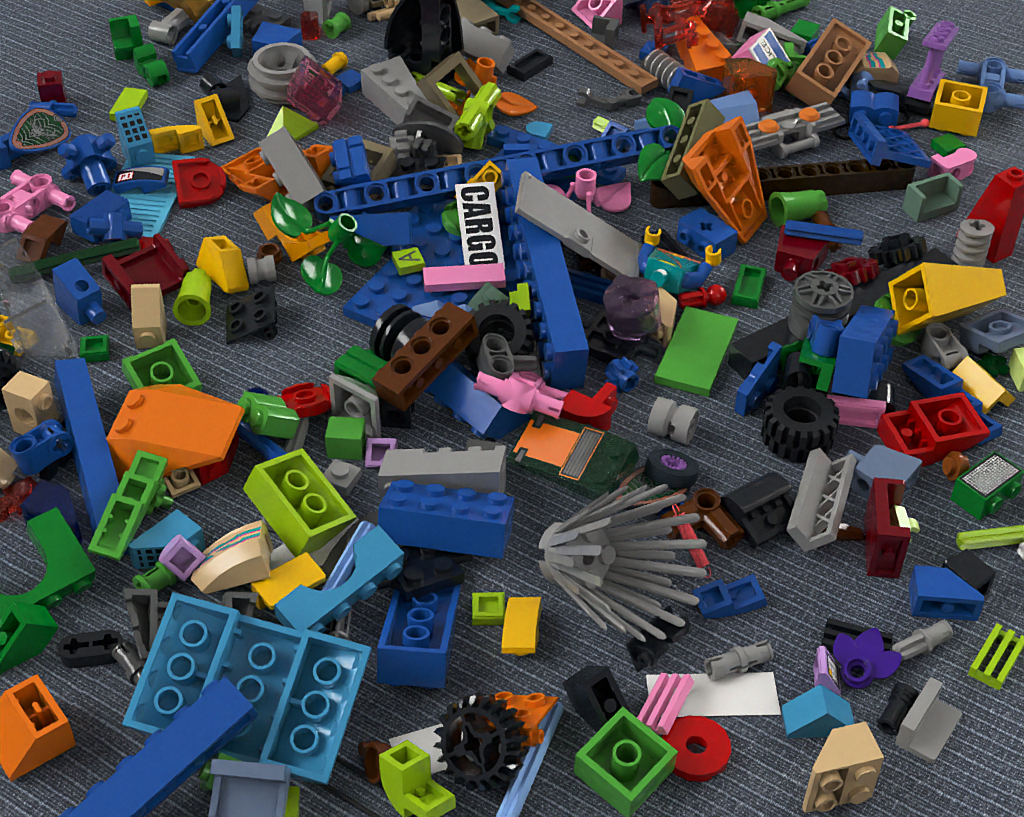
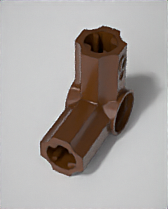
M711 488L698 489L691 500L678 506L679 512L677 507L674 508L677 515L683 512L685 514H698L700 520L690 523L693 531L699 527L704 528L722 549L729 550L737 546L738 542L744 538L745 531L720 504L721 499L718 492ZM671 510L661 515L660 519L673 517L675 513ZM671 526L672 532L666 535L669 540L681 538L682 535L678 528Z

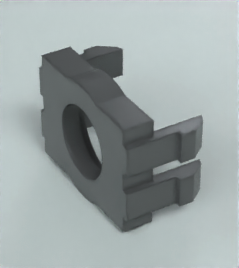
M422 137L414 138L412 147L414 158L423 157L419 152V148H422L423 151H428L429 149L432 156L437 157L436 141Z

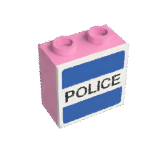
M770 27L751 36L731 57L745 81L746 71L750 64L749 60L761 64L764 68L770 59L776 57L781 58L785 62L790 61Z

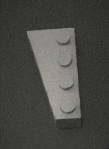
M506 445L495 446L494 450L482 451L481 446L469 447L468 451L452 452L451 447L439 448L437 452L428 453L424 448L386 450L378 474L379 497H384L392 481L410 480L414 484L421 485L440 484L450 489L471 488L476 492L487 494L491 492L504 493L506 488Z

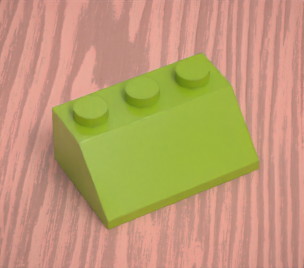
M303 448L255 465L243 487L244 492L295 558L305 552L310 554L321 549L357 518Z

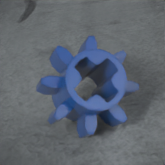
M625 357L622 360L614 359L605 369V375L608 379L604 383L609 382L616 385L619 394L622 391L630 392L639 382V376L636 372L640 368L632 360H628Z

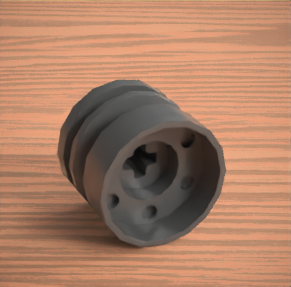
M824 270L810 271L796 279L788 318V326L794 336L804 341V338L807 337L812 315H818L819 319L834 322L837 319L842 320V325L845 329L848 324L854 296L852 284L845 277Z

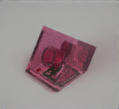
M305 55L287 85L286 100L294 108H299L306 113L312 121H317L324 126L342 109V82Z

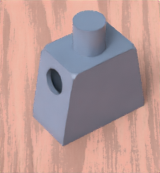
M879 444L874 445L865 456L853 450H849L846 456L852 454L857 459L851 488L867 500L874 477L905 480L904 498L917 482L922 465V460Z

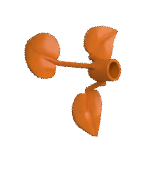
M487 57L478 58L476 63L471 58L466 60L483 85H486L488 82L497 85V76L493 75L495 68L494 60ZM455 72L454 80L461 86L467 87L457 72ZM469 89L463 104L458 106L454 102L449 101L459 116L463 113L466 100L470 98L471 91ZM512 92L501 93V98L495 105L500 112L509 116L526 115L535 111L538 107L531 101Z

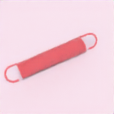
M672 505L673 511L675 513L673 517L686 515L685 512L677 515L674 506ZM690 523L676 526L683 540L698 539ZM688 549L696 567L702 568L710 564L703 549ZM709 567L708 569L710 571V575L708 577L705 576V578H709L711 576V570Z

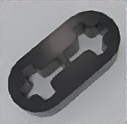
M115 630L72 634L63 638L58 646L61 661L68 668H83L116 663L117 660L112 657L113 649L118 644L124 651L126 649L122 645V635ZM112 644L111 649L105 650L107 645ZM79 648L77 649V653L72 654L73 649Z

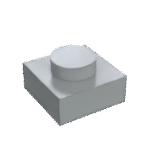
M334 459L323 475L339 494L348 496L362 477V470L360 467Z

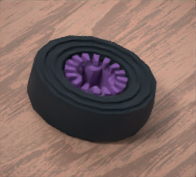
M660 448L649 452L644 470L648 477L661 485L667 484L671 488L685 489L690 488L696 483L699 465L687 454L673 449Z

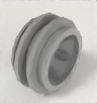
M286 42L269 44L257 50L253 58L249 60L247 66L249 85L251 90L264 101L273 104L296 103L307 97L290 86V83L302 62H305L316 71L318 63L315 57L301 45Z

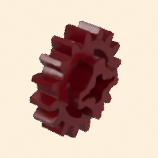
M854 256L831 264V269L824 270L845 277L852 286H856L861 282H867L868 279L875 278V275L880 274L877 259L870 258L866 260V258H856Z

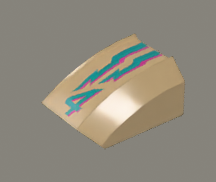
M866 52L848 78L850 88L853 74L860 71L869 72L874 80L898 83L899 72L895 63L885 52Z
M259 520L244 525L215 541L203 552L206 558L193 571L191 581L201 592L208 594L270 578L269 566L271 553H273V544L265 523Z

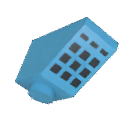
M136 106L115 112L122 153L131 168L156 162L152 140L140 107Z
M176 509L129 544L128 550L132 566L136 569L154 568L165 546L179 534L201 552L204 551L206 545L202 527Z

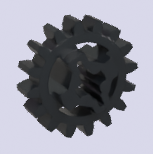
M902 233L882 238V242L877 243V246L870 247L871 249L868 250L869 258L877 259L878 266L884 264L886 268H893L912 258H918V255H924L928 250L924 236L919 237V235L911 237L909 233Z

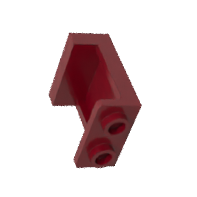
M159 233L153 235L152 245L118 261L112 254L102 258V275L131 312V285L160 284L163 297L181 288L182 281L186 273L189 272L186 261L176 255L172 244L168 240H164Z
M877 477L873 479L863 518L867 576L895 579L900 577L911 533L910 527L890 526L889 510L893 505H901L906 487L905 480Z

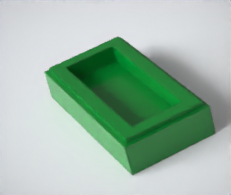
M741 264L731 304L757 309L767 269Z

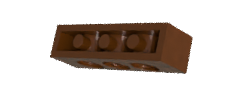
M447 302L440 310H437L432 318L421 329L417 330L414 336L395 353L394 357L376 372L372 381L378 397L405 412L479 334L474 315L450 302Z

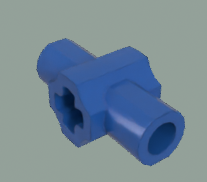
M104 213L102 218H87L86 233L87 235L102 236V241L109 244L126 240L127 238L136 237L141 239L143 225L142 222L127 221V215L122 213Z

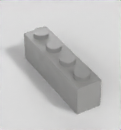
M462 17L464 49L459 51L460 54L471 58L475 62L480 57L490 58L495 61L494 71L503 75L516 52L511 44L512 41L503 35L499 37L493 35V32L484 26L478 28L474 26L472 21Z

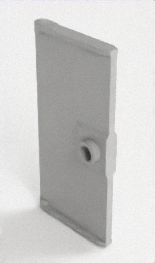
M524 171L521 174L515 213L523 216L563 241V244L585 258H590L632 286L638 282V256L642 244L634 241L533 177L529 172Z

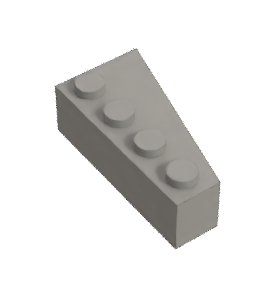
M401 56L378 64H372L360 70L362 94L397 125L403 123L404 115L415 94L426 99L416 85L417 82Z

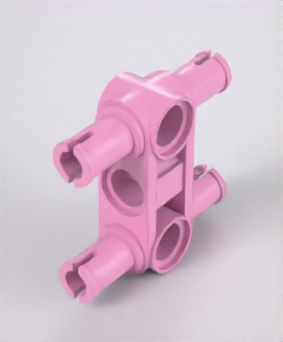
M15 170L12 172L10 180L12 181L11 184L17 187L0 197V233H10L16 230L23 234L34 223V221L30 220L52 205H56L69 212L75 207V197L62 192L59 186L53 183L51 176L48 174L40 173L29 176L21 170Z
M480 371L473 388L474 390L498 397V401L502 403L501 405L510 411L527 414L535 410L552 416L555 419H559L564 405L562 400L568 394V392L566 393L547 386L542 376L531 371H513L509 379L506 378L505 380L495 378Z

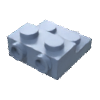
M999 309L959 325L960 344L976 354H984L988 350L995 353H1004L1012 347L1024 344V317L1005 309Z

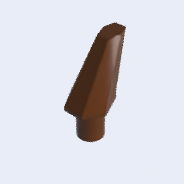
M840 523L835 541L865 540L862 529Z

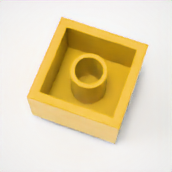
M940 79L929 128L976 137L988 87Z

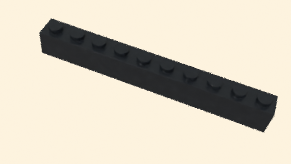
M935 247L925 252L924 255H918V258H912L876 275L875 278L868 279L867 282H861L856 286H852L854 296L848 324L861 305L874 307L875 302L879 298L890 293L888 282L923 262L948 265L958 264ZM789 316L731 343L728 365L745 380L757 361L764 365L768 355L767 347L772 341L781 346L802 341L796 338L790 331L788 326Z

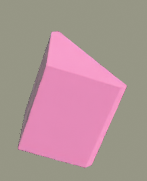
M578 0L571 10L591 29L595 15L620 19L619 25H621L623 0Z

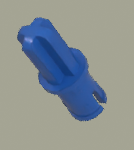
M50 100V102L32 101L29 104V108L44 107L54 111L61 117L74 118L77 116L78 107L74 103H57L55 100Z

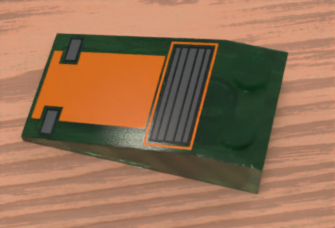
M534 410L506 461L595 501L606 492H609L608 495L613 493L619 481L633 471L640 456L636 444L632 441L605 430L560 417L555 419L552 416Z

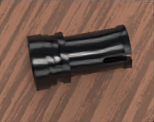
M906 683L895 684L888 698L889 703L881 717L877 720V727L888 735H896L901 723L918 698V691Z

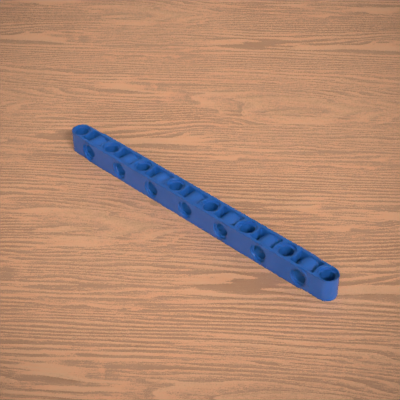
M675 125L645 128L345 186L318 194L314 199V214L319 221L327 222L330 219L329 216H339L342 213L360 215L363 211H370L379 214L455 199V184H466L470 180V175L477 174L489 160L500 170H505L506 159L537 157L543 181L576 175V172L583 168L598 171L638 163L641 150L648 144L657 143L665 151H672L680 128ZM664 137H670L674 143H668ZM622 146L627 152H619L616 147ZM568 156H576L579 162H572ZM422 184H428L433 189L430 191H424L420 188V186ZM372 194H380L383 198L380 201H374L370 196ZM323 203L330 204L332 208L328 211H323L319 208V206Z

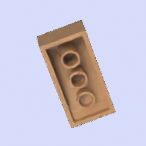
M833 18L785 87V90L809 106L824 102L831 105L872 42L836 18Z

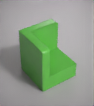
M329 417L325 435L328 458L363 460L366 444L365 418Z

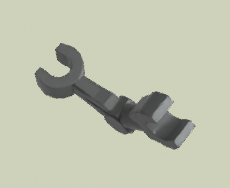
M580 87L578 95L584 96L586 99L578 98L576 105L585 108L591 103L606 108L609 111H614L621 105H639L642 95H634V88L632 87L625 89L616 98L593 96L588 88Z

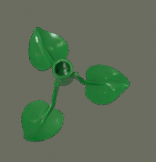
M657 97L652 99L646 109V120L652 128L675 125L680 128L685 116L683 109L677 103L666 98ZM669 137L668 143L672 144L673 139ZM657 143L644 146L638 158L639 181H660L671 151H665Z
M276 192L272 199L271 215L273 222L283 234L289 237L297 238L302 232L308 235L329 227L328 237L333 242V245L325 255L324 260L316 255H310L302 261L300 267L305 282L322 296L334 294L342 284L343 276L341 269L335 264L328 263L340 243H343V248L347 249L349 259L365 268L374 266L388 247L355 233L357 222L350 214L342 213L335 221L330 218L326 223L310 228L312 226V216L302 204L286 198Z

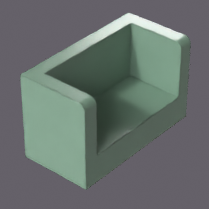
M950 172L908 184L902 209L917 223L956 211L959 208L964 185Z

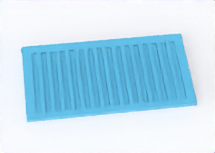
M154 153L156 162L143 166L168 168L170 173L167 186L146 194L142 192L140 187L117 194L121 197L123 196L124 199H128L132 215L131 221L142 222V236L153 237L157 233L161 234L178 199L172 161L195 157ZM127 160L122 169L131 168ZM112 187L110 191H112L113 194H114V193H116V192H115V190H114L113 187Z

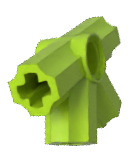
M488 82L486 85H482L475 97L468 98L465 102L463 114L454 126V132L461 138L464 147L482 149L484 136L495 128L492 118L493 108L501 98V90L495 83Z

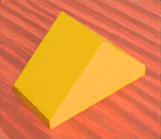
M217 94L194 100L197 125L201 126L203 137L211 147L235 139Z

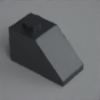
M587 665L562 682L577 714L596 732L622 706L631 713L608 666Z

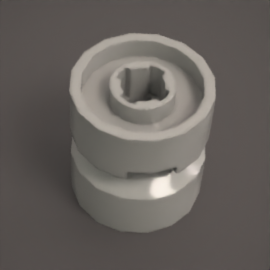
M659 396L651 410L647 430L662 437L669 434L671 440L688 445L695 433L700 409L685 404L677 407L676 401Z

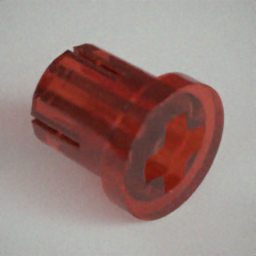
M310 10L302 12L300 14L302 39L316 40L320 38L322 32L318 24V13L311 11L310 15Z

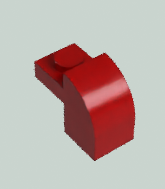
M606 382L593 398L572 389L562 400L564 405L559 419H556V427L579 433L581 428L586 423H589L593 426L594 430L606 433L611 428V416L618 406V399H616L617 386Z

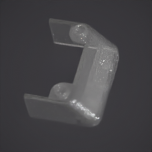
M17 237L1 244L0 302L3 303L10 317L3 322L13 336L10 340L18 354L24 352L27 357L72 358L80 354V350L53 294Z

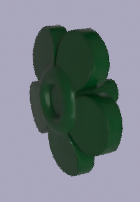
M985 353L982 355L981 360L977 361L993 378L997 377L998 374L1007 375L1010 371L1009 366L1006 365L1007 359L1003 356H993L990 353Z

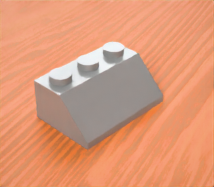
M283 126L258 142L262 149L259 154L267 166L270 164L273 166L276 172L272 175L280 187L284 185L289 193L285 195L286 198L299 202L309 211L314 209L315 197L321 192L328 190L296 139ZM323 203V204H321L319 207H322V206H325V205H328V204H327V203Z

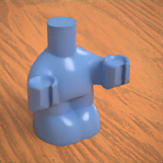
M867 71L853 74L851 88L848 89L846 86H843L837 96L845 97L850 101L851 92L871 91L872 87L868 85V81L874 80L873 76Z

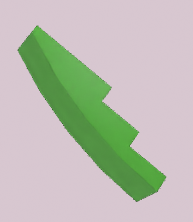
M141 450L137 451L129 471H125L116 493H112L88 547V552L120 561L157 491L168 466L167 458Z

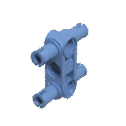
M989 57L985 61L983 60V62L980 61V63L959 60L957 75L977 77V80H979L978 86L988 87L983 112L992 113L999 108L1002 109V106L1024 110V95L1005 93L1006 90H1004L1005 82L1024 85V70L1008 68L1009 66L1002 59L996 57Z

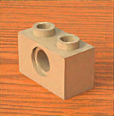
M19 371L1 389L14 432L24 435L39 426L43 421L59 419L49 381Z

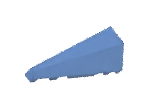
M749 90L710 100L725 117L724 123L737 116H742L745 125L760 121L757 102ZM646 118L634 121V130L652 128Z

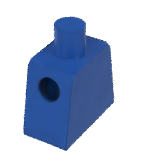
M263 21L252 38L253 55L260 48L273 43L286 42L303 46L302 31Z
M74 258L52 269L57 305L78 325H84L90 321L93 324L102 323L106 319L107 313L103 310L101 289L79 260Z

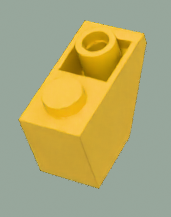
M225 235L204 237L196 266L205 270L207 275L226 293L233 294L235 292L248 291L249 282L241 249Z

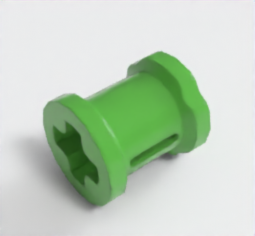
M340 11L335 14L333 19L325 20L322 24L325 35L330 39H335L339 36L340 32L349 30L351 28L349 16Z
M159 561L156 562L154 568L143 575L138 574L132 579L136 589H158V591L167 585L172 586L177 582L175 574Z

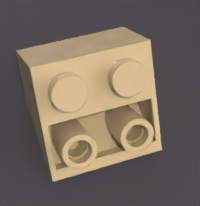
M866 721L832 729L812 768L802 806L805 813L816 810L826 812L837 805L850 802L852 804H859L872 797L884 756Z

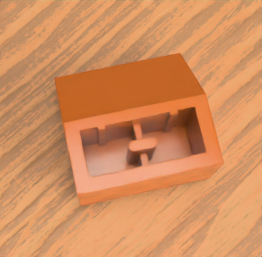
M38 674L4 691L0 697V766L10 782L76 746L68 719Z

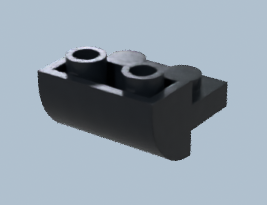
M769 472L720 497V504L745 531L744 536L753 549L786 532L795 502L789 495V492L793 489L792 486L781 475Z

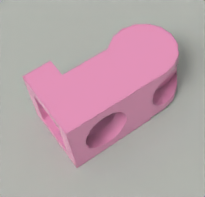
M959 148L955 153L942 157L940 154L933 155L930 159L932 163L930 169L928 168L927 175L934 177L950 172L960 181L973 173L977 154L971 149Z

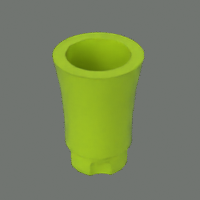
M194 268L193 271L186 273L178 297L173 304L172 311L175 318L185 325H202L211 316L210 298L212 283L211 277L207 275L205 270Z

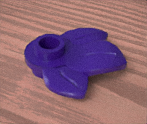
M876 627L863 632L855 640L846 634L839 633L833 644L834 657L841 664V678L847 686L854 689L866 688L874 679L889 678L901 664V653L884 651L883 639L879 629ZM854 669H861L864 675L856 678L851 672Z

